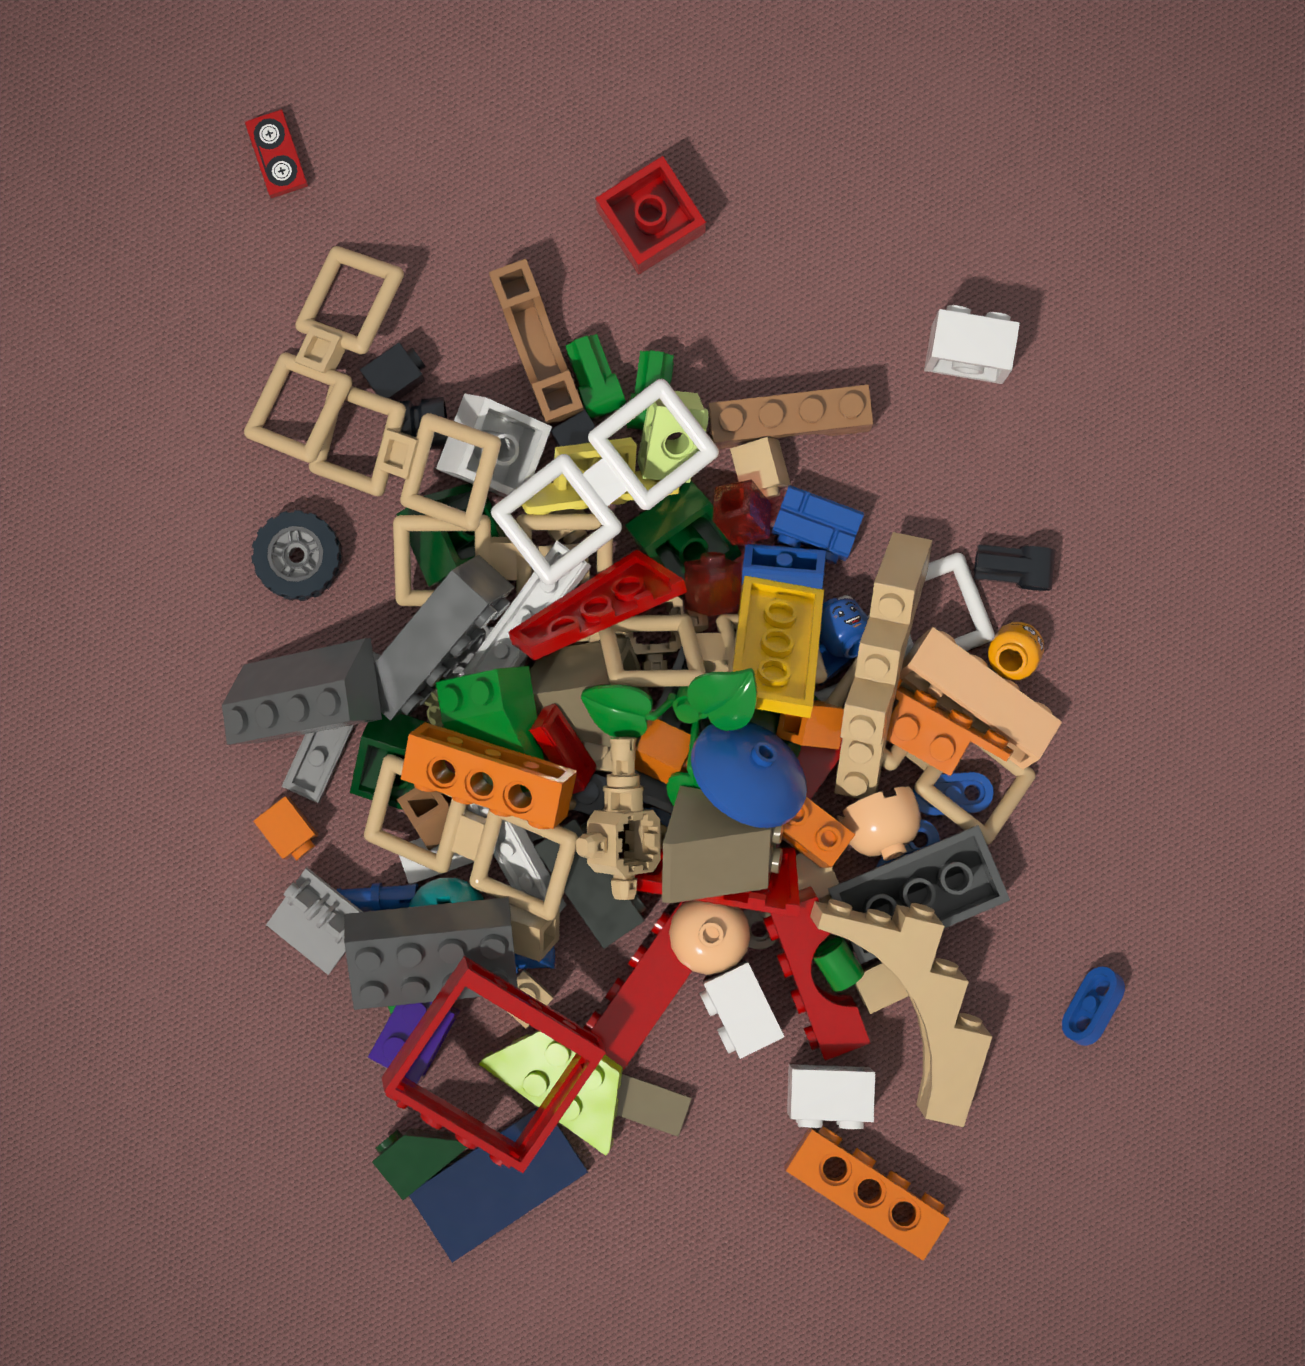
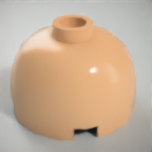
M910 787L894 788L897 795L891 797H884L882 791L872 794L846 807L843 810L845 817L837 816V821L855 834L849 844L856 851L869 857L882 855L884 861L895 859L907 852L905 845L914 840L921 823L919 805Z
M690 900L681 904L672 917L669 930L671 948L678 960L693 972L706 975L725 973L736 966L746 954L751 937L749 921L741 908L697 900Z

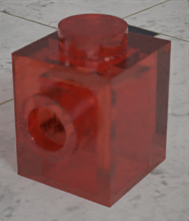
M752 479L716 486L713 522L732 545H748L753 541L768 539L770 536L772 504Z
M720 552L702 553L701 559L685 562V585L687 588L685 593V609L707 616L739 611L741 563L725 559V554Z

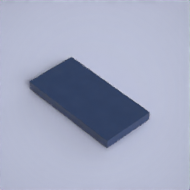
M539 1107L500 1133L516 1142ZM558 1124L524 1173L513 1167L508 1168L503 1164L501 1167L490 1159L489 1153L477 1147L427 1180L409 1195L452 1263L588 1173L584 1163Z

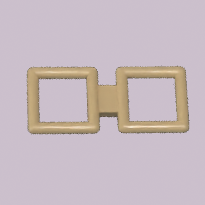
M340 246L331 248L295 323L296 329L306 334L305 340L297 356L287 352L279 356L244 429V434L248 439L307 463H312L317 459L352 386L351 377L336 371V368L346 349L358 354L368 352L404 277L402 268ZM341 264L384 278V282L358 336L315 321ZM290 371L333 387L306 444L263 428Z
M329 386L325 403H326V401H327V399H328V397H329V394H330V392H331V390H332V388H333L332 386ZM351 386L345 401L388 415L372 478L326 461L337 418L317 459L309 463L310 471L316 475L374 496L384 494L389 474L399 476L405 479L400 497V502L404 507L469 531L476 530L480 525L500 451V438L432 413L422 416L417 437L401 433L406 414V408L402 403ZM435 432L483 448L466 512L418 495Z
M521 514L516 518L517 523L531 541L532 530H597L602 526L594 514ZM399 515L393 520L396 602L400 606H422L435 590H411L410 531L469 530L428 515ZM482 515L479 527L474 530L475 556L480 555L506 580H516L517 596L532 576V568L508 537H491V520L488 516ZM613 538L597 550V574L613 565Z
M722 614L718 616L716 625L719 633H696L693 621L688 615H635L599 631L610 684L632 687L689 686L691 681L699 675L710 672H731L738 614ZM678 631L688 670L624 671L615 632ZM819 649L815 684H821L827 678Z
M857 658L827 698L826 703L842 707L845 703L855 678ZM902 681V687L915 693L914 689ZM895 744L890 750L885 748L882 766L885 769L895 770L905 756L924 770L915 783L916 793L963 830L979 825L987 845L993 842L1036 777L1035 771L1028 766L1023 770L1008 759L1006 762L978 746L1016 776L1008 791L983 825L934 786L943 773L942 771Z
M388 754L383 758L364 831V838L368 842L438 873H446L450 869L455 852L474 861L469 880L473 888L495 898L509 897L511 905L545 920L551 921L557 917L576 851L578 835L575 832L559 825L554 829L534 828L526 820L514 816H498L491 813L490 810H488L487 817L485 818L466 810L467 804H461L451 799L437 854L382 830L396 774H402L404 763L403 758L393 754ZM503 820L560 844L544 901L488 877Z

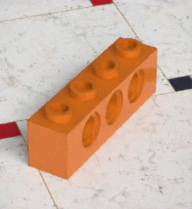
M425 722L408 736L401 780L413 783L414 787L421 791H437L450 795L454 801L461 804H477L489 808L491 813L498 816H514L526 820L534 828L554 829L568 816L577 771ZM445 760L453 765L455 773L446 767ZM482 772L490 776L493 785L488 784L484 780ZM520 785L529 789L532 798L527 797L522 792Z
M806 797L802 808L796 816L784 824L782 839L820 868H832L855 834Z
M822 1126L819 1131L814 1128H808L785 1164V1171L924 1261L950 1220L942 1212L945 1205L926 1192L919 1198L907 1190L911 1183L894 1171L890 1170L886 1176L873 1167L877 1161L862 1150L856 1148L853 1154L839 1145L842 1138L828 1128ZM830 1157H840L845 1161V1170L837 1178H830L823 1172V1165ZM866 1179H873L879 1183V1193L871 1200H863L857 1193L859 1184ZM902 1201L911 1203L913 1205V1215L908 1221L897 1222L892 1218V1210L897 1203Z

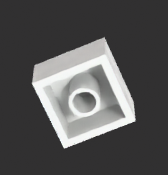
M949 305L946 310L939 309L931 327L924 371L1003 384L1012 371L1020 323L1010 321L1011 316L998 312H988L986 317L970 314L971 309L963 306Z
M464 394L454 419L455 422L500 438L501 447L489 491L502 497L509 495L534 475L552 428L548 424L491 399L470 394ZM448 437L436 469L474 484L483 448Z
M746 960L725 973H719L702 981L706 990L699 994L710 1017L718 1013L724 1025L717 1029L728 1054L736 1050L741 1059L784 1038L763 991Z
M789 1064L787 1114L790 1119H796L799 1127L821 1128L823 1120L836 1121L839 1128L864 1129V1122H874L875 1072L870 1067Z

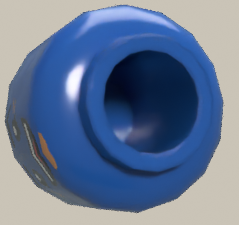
M830 599L823 603L819 639L835 657H846L847 659L857 657L859 644L869 617L854 599Z

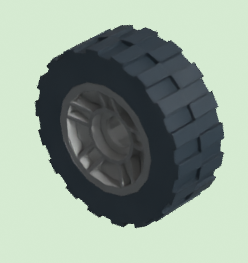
M294 510V512L290 513L287 511L281 512L279 516L268 519L266 521L267 524L258 530L256 540H253V555H251V559L256 569L254 571L262 581V584L277 596L279 595L292 601L293 599L305 601L310 597L316 598L322 595L321 592L325 589L329 590L333 585L334 579L338 578L340 574L339 567L343 563L341 543L333 529L317 515L310 512L309 514L304 513L302 510ZM296 547L304 551V559L299 563H294L289 559V556L293 554Z

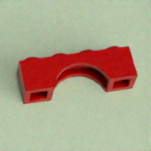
M809 886L799 890L800 918L769 913L770 916L763 918L771 941L779 939L783 953L776 956L784 977L792 976L797 989L790 991L798 1014L806 1012L810 1026L803 1029L812 1051L819 1048L826 1061L871 1043L852 996L827 992L820 988L812 979V957L820 943L831 933L818 929L810 917L814 901L819 902L813 888Z

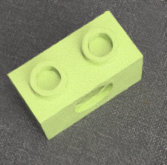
M675 391L706 432L708 410L703 407L698 393ZM658 399L647 408L637 462L643 479L662 480L696 454L699 449L663 402ZM673 433H682L675 440H667V437Z

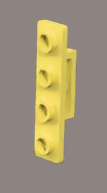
M631 437L609 440L647 490L661 481L643 479L641 471L635 472L637 445ZM591 443L555 447L554 459L561 454H567L582 473L602 459ZM563 474L521 505L527 514L545 515L558 510H584L588 508ZM679 487L669 495L678 494ZM627 491L611 504L620 505L634 499Z

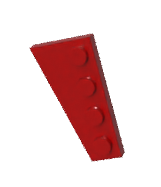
M636 549L508 631L512 645L533 660H537L687 592V588L683 578Z
M781 848L783 853L779 873L772 872L768 889L696 900L800 918L795 848ZM660 849L661 860L654 872L635 874V878H637V891L662 895L663 849Z

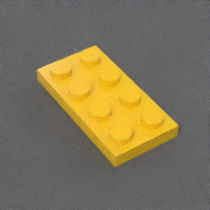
M744 576L731 672L749 668L754 670L757 683V703L755 709L810 718L814 700L824 590Z

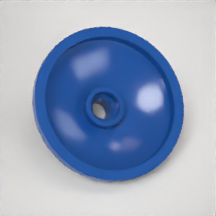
M749 722L740 729L730 731L718 729L711 724L696 739L691 752V765L694 777L704 795L721 812L749 826L772 828L786 824L800 811L806 799V778L794 752L775 733L752 722Z

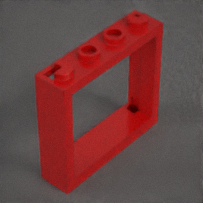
M463 956L381 1078L383 1089L386 1093L385 1096L396 1101L397 1107L406 1109L407 1106L421 1113V1119L431 1127L441 1129L443 1126L455 1133V1138L467 1148L475 1150L476 1147H479L489 1153L490 1159L501 1167L503 1164L508 1168L513 1167L524 1173L606 1054V1050L600 1037L466 956ZM465 987L576 1053L516 1142L404 1077Z

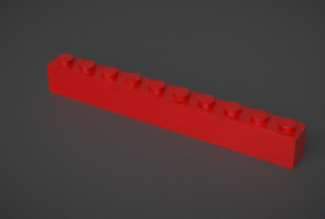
M842 738L839 749L801 746L797 759L806 778V797L810 800L839 760ZM686 901L680 902L671 915L666 911L662 913L651 929L657 935L648 948L642 944L639 946L628 962V965L634 969L624 982L619 977L605 995L610 1004L602 1015L594 1011L583 1027L601 1038L606 1050L605 1055L622 1066L623 1070L692 972V970L678 960L671 948L669 936L672 917L681 904Z

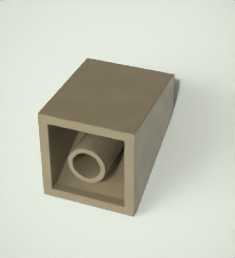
M629 637L617 639L624 671L641 670ZM601 641L563 647L537 659L530 669L537 717L545 706L555 703L580 740L611 747L609 738L612 736L604 733L594 723L581 699V693L585 689L600 685H611ZM636 687L647 693L652 699L648 687ZM640 737L636 738V740H637V742H635V745H636V746H637V744H638V742H639V740H640Z
M680 786L663 841L662 902L676 903L768 889L772 872L779 873L783 849L776 848V843H781L784 824L772 828H759L740 823L715 807L701 789Z

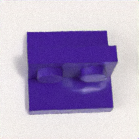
M432 1002L396 1005L368 1058L388 1068ZM453 1006L450 1008L404 1077L416 1084L422 1082L460 1010Z

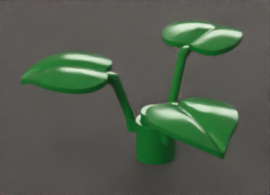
M752 668L735 672L705 673L695 677L689 686H680L677 695L673 693L668 694L666 701L654 711H651L653 702L647 693L627 685L594 686L583 690L581 699L594 723L604 733L612 737L638 738L647 731L648 720H657L671 706L680 721L692 723L687 761L688 773H674L669 777L667 783V794L674 806L680 786L700 789L692 770L691 752L698 738L701 720L708 717L715 727L725 731L737 730L746 726L750 722L756 708L757 683Z

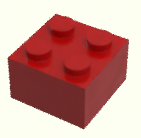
M664 156L656 159L595 198L597 212L638 275L705 234L706 221Z

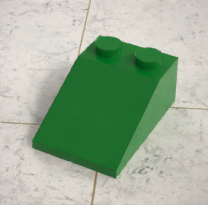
M529 666L498 668L436 682L441 719L445 729L544 760L542 748L529 731L537 719ZM520 785L523 793L530 792L527 787Z

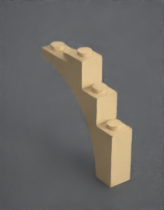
M895 532L892 533L874 582L870 616L859 644L855 678L845 702L840 735L842 743L835 786L836 794L863 799L878 791L893 704L915 612L928 572L932 540Z
M830 899L828 904L814 901L810 917L818 929L846 938L874 954L897 975L906 988L917 1014L923 1043V1075L916 1105L925 1119L964 1127L992 1035L983 1025V1021L980 1018L966 1013H959L969 982L958 969L959 966L954 962L941 958H936L934 961L944 929L943 923L934 914L935 910L918 903H911L910 908L896 905L891 920L889 914L875 909H868L867 913L853 911L851 905L842 901Z

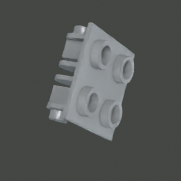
M307 867L296 883L293 882L283 894L285 896L284 900L266 926L329 975L346 952L344 943V914L363 911Z

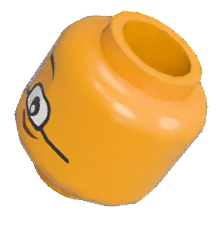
M1011 622L1002 626L992 639L988 649L989 663L993 670L1001 677L1009 680H1021L1030 676L1038 667L1044 654V641L1039 631L1032 625L1024 622Z

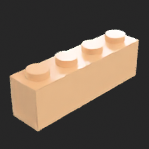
M934 627L917 639L903 661L900 678L904 683L915 691L920 689L938 700L936 706L950 713L952 709H955L974 720L971 726L981 732L986 733L990 729L1009 740L1007 746L1014 750L1009 760L1023 770L1041 758L1062 721L1052 715L1051 710L1047 706L1034 702L1020 691L1017 684L1009 679L1000 677L988 668L987 663L982 658L969 654L956 644L952 636L943 631H938Z

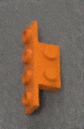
M899 677L895 699L899 700L891 714L886 740L949 776L953 775L971 742L1006 762L1011 757L1014 750L1007 746L1009 743L1007 738L990 729L983 733L972 727L971 725L974 720L955 709H952L950 713L936 706L938 700L929 693L920 689H916L915 693L902 687L901 683L903 680Z

